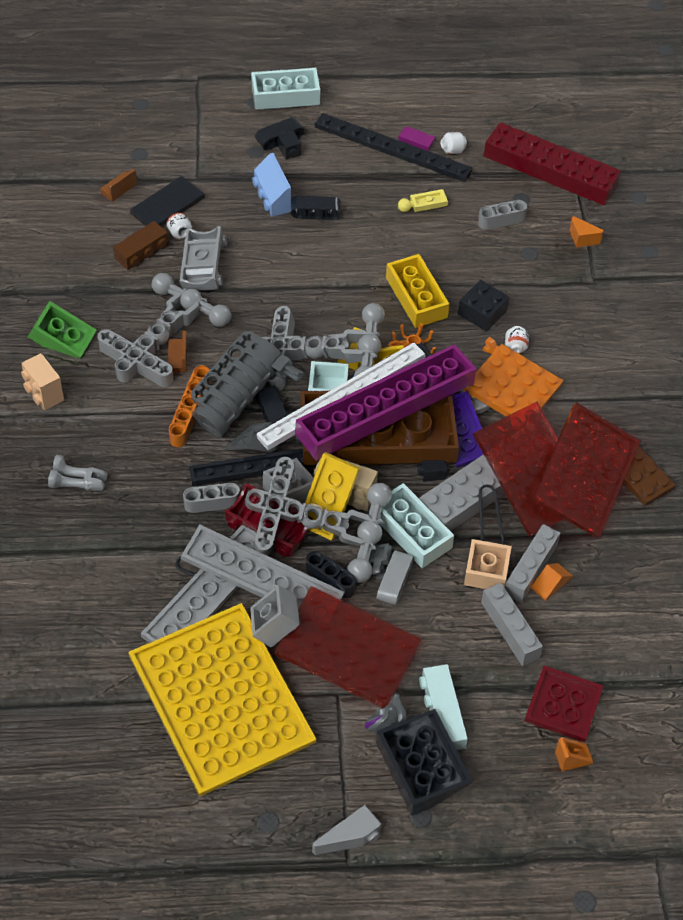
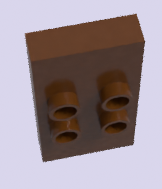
M300 391V408L329 391ZM452 394L331 453V455L354 464L422 463V461L445 460V463L457 462L459 445ZM302 444L303 465H317L320 459L315 460Z

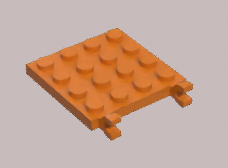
M488 337L483 351L492 355L476 372L474 384L464 388L463 391H467L469 395L525 427L538 415L562 386L564 380L503 344L497 346L496 341Z

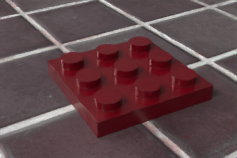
M543 665L524 721L585 742L603 685Z

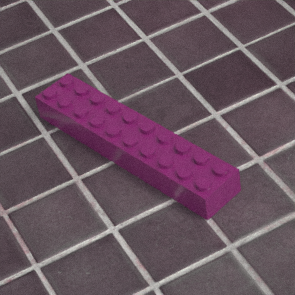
M454 344L296 419L295 435L314 459L318 460L322 458L325 452L331 454L474 384L477 368Z

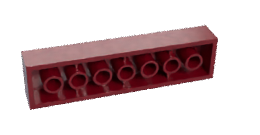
M502 122L497 125L485 142L483 157L605 206L619 183L621 170Z

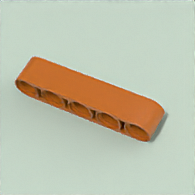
M200 365L193 370L170 424L169 438L171 445L174 447H182L187 443L196 421L192 416V412L198 405L194 403L191 392L210 371L206 366Z

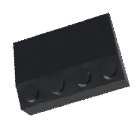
M436 709L377 731L376 744L411 816L436 806L473 783Z

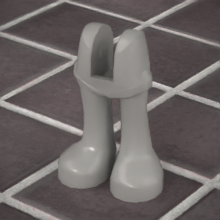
M56 455L53 470L49 474L48 487L84 488L86 491H103L107 472L94 467H72L66 464L62 455ZM65 476L82 477L84 479L70 478Z

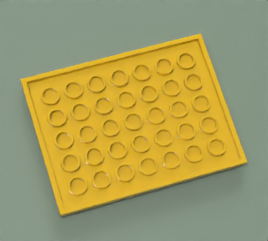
M242 603L129 652V657L200 797L316 743V738L267 648L264 643L253 637L252 622Z

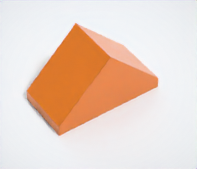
M575 216L571 219L569 230L576 248L601 243L604 230Z
M559 563L547 564L531 586V589L546 601L571 580L573 575Z
M564 737L558 740L555 754L561 771L594 763L586 743Z

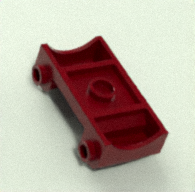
M246 483L237 501L230 508L226 509L225 517L230 528L236 530L244 525L257 532L262 513L248 509L245 504V498L250 490L258 488ZM257 496L249 497L250 502L253 504L260 502ZM270 501V502H269V507H270V508H272V509H278V508H279V505H278L277 502H275V501ZM293 507L288 508L290 514H298L297 509ZM280 518L273 541L275 542L277 553L283 557H291L311 528L304 526L301 521L297 523V520L288 521ZM271 520L263 522L266 528L274 527Z

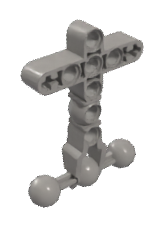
M159 273L152 279L151 286L153 290L159 295L171 294L173 297L167 301V308L161 314V318L157 319V323L151 325L147 332L141 335L134 343L108 329L101 330L98 333L99 349L102 353L116 360V377L121 382H128L139 373L159 386L168 387L172 385L174 381L172 366L155 356L156 350L160 349L159 346L165 344L169 337L180 328L189 326L198 316L199 310L209 315L210 322L217 327H224L231 320L232 314L227 306H212L207 303V298H202L198 290L187 289V287L182 289L174 285V281L169 274ZM181 304L182 307H183L186 311H175V310H176V309L179 307V305Z
M370 303L362 310V319L367 324L366 332L364 330L347 329L342 334L323 336V338L312 336L307 339L306 336H303V338L293 336L295 319L287 306H281L276 309L274 314L271 337L261 338L270 342L281 354L291 360L308 359V356L318 359L325 356V358L345 359L347 363L362 362V365L354 373L355 377L373 366V359L378 358L377 354L381 349V341L378 338L380 333L377 332V325L383 322L385 312L379 304ZM352 343H358V350L349 348ZM274 375L267 382L269 386L274 385L278 392L284 389L287 376L281 379Z
M281 457L274 468L268 492L252 489L245 498V504L248 509L262 513L254 540V549L262 554L270 550L280 518L288 521L297 520V523L301 521L307 528H323L325 531L339 536L340 541L343 543L360 546L357 558L349 563L347 571L355 576L356 583H363L369 580L372 575V566L369 563L371 550L376 549L374 544L379 542L382 537V529L379 525L383 523V520L380 518L381 511L392 499V492L389 486L384 483H375L369 487L367 497L371 506L368 515L355 510H349L347 513L327 512L328 509L323 510L317 504H301L297 500L286 497L294 463L288 457ZM283 464L287 465L284 476H280ZM280 482L284 485V489L277 490L274 484ZM257 496L260 502L253 504L250 502L249 497ZM270 501H275V502H277L278 505H279V508H278V509H272V508H270V507H269V502H270ZM291 506L296 507L298 514H290L288 508ZM314 512L317 515V519L310 520L307 513ZM327 518H334L336 525L330 526L326 521ZM349 519L362 522L357 529L358 537L346 533V529L349 527ZM271 520L274 527L266 528L263 522ZM266 534V545L262 547L260 542L262 541L263 535Z

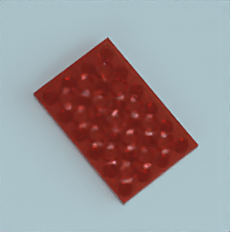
M538 402L473 433L475 440L529 537L536 534L543 524L549 527L593 503Z
M576 402L571 408L531 500L593 537H600L640 440Z
M311 586L298 609L299 626L281 639L274 655L381 708L386 707L391 700V696L395 694L421 639Z

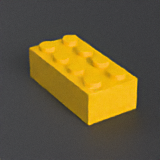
M420 254L387 263L386 279L415 328L419 327L420 324L424 326L448 318L449 302Z

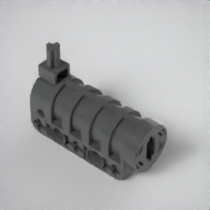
M243 332L192 390L191 397L194 403L198 405L192 412V416L207 432L221 438L229 429V425L234 420H237L241 415V411L249 406L253 401V397L265 387V383L276 375L281 379L288 376L295 381H300L303 372L293 367L291 359L281 354L270 342L253 332ZM234 352H241L239 357H232V354ZM211 379H217L214 385H208Z

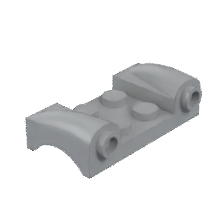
M217 226L214 230L208 232H198L187 228L180 274L182 289L187 287V289L207 291L219 289V286L222 285V275L218 273L220 249L223 250L224 246H227V237L223 235L221 226Z

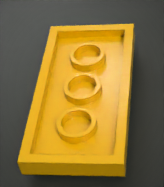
M327 452L323 453L305 501L306 505L317 504L323 510L328 509L327 512L337 511L344 513L361 468ZM314 512L307 513L313 520L317 519V515ZM327 518L326 521L330 526L336 525L334 518ZM317 527L310 530L331 541L335 538V534L327 532L323 528L319 529Z

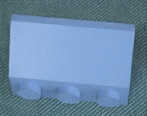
M270 153L254 169L252 182L254 187L258 189L259 198L264 201L265 210L269 211L271 217L291 212V187L274 153Z

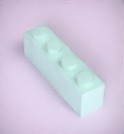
M448 664L423 668L422 677H419L421 689H425L426 695H424L426 708H430V710L436 709L456 750L466 749L467 735Z

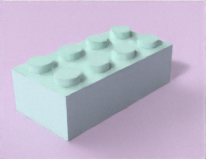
M316 68L251 72L255 110L320 105V86Z
M404 483L391 491L392 499L387 506L382 508L380 518L383 520V523L380 525L409 555L414 556V561L421 568H424L452 549L454 535Z

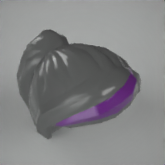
M400 694L391 696L389 704L383 709L377 708L376 713L366 720L365 729L377 733L378 730L406 720V711L401 703Z

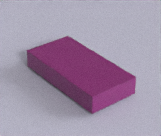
M405 126L398 140L429 151L435 142V136Z

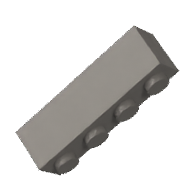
M544 524L541 526L506 581L505 589L512 599L520 603L523 602L531 586L556 549L560 532Z
M502 583L483 590L481 603L520 664L524 666L540 659L543 646Z

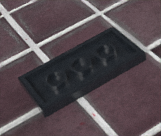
M180 176L131 208L130 214L145 226L153 221L163 226L171 215L182 213L202 200L204 193L183 176Z

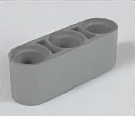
M515 200L482 207L479 211L478 226L486 230L521 223L526 217L527 204L522 200Z
M234 483L188 488L183 493L184 508L190 513L228 509L240 496L239 486Z
M396 550L393 552L380 584L377 600L397 605L411 570L414 556Z

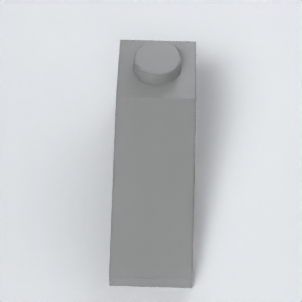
M364 805L313 842L312 852L314 855L361 847L368 842L373 843L380 836L381 823Z

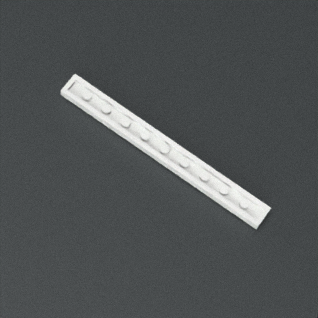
M415 343L410 344L258 432L257 439L267 450H270L295 435L296 419L424 359L425 353Z

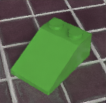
M49 301L27 337L43 347L80 359L97 330Z

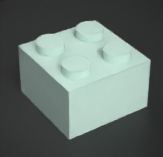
M311 361L308 391H331L348 381L349 364Z

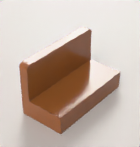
M136 170L124 171L101 187V194L112 202L137 185Z
M183 331L182 339H169L168 363L172 366L173 372H186V331Z

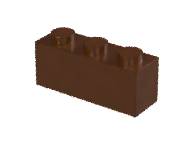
M155 221L151 222L113 246L114 259L127 270L137 266L141 261L151 257L154 253L168 245L167 231Z

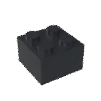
M480 279L459 300L458 315L487 332L507 312L510 297Z

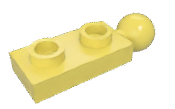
M443 189L410 195V200L403 198L398 202V208L402 212L409 211L411 207L414 208L415 212L448 206V200Z

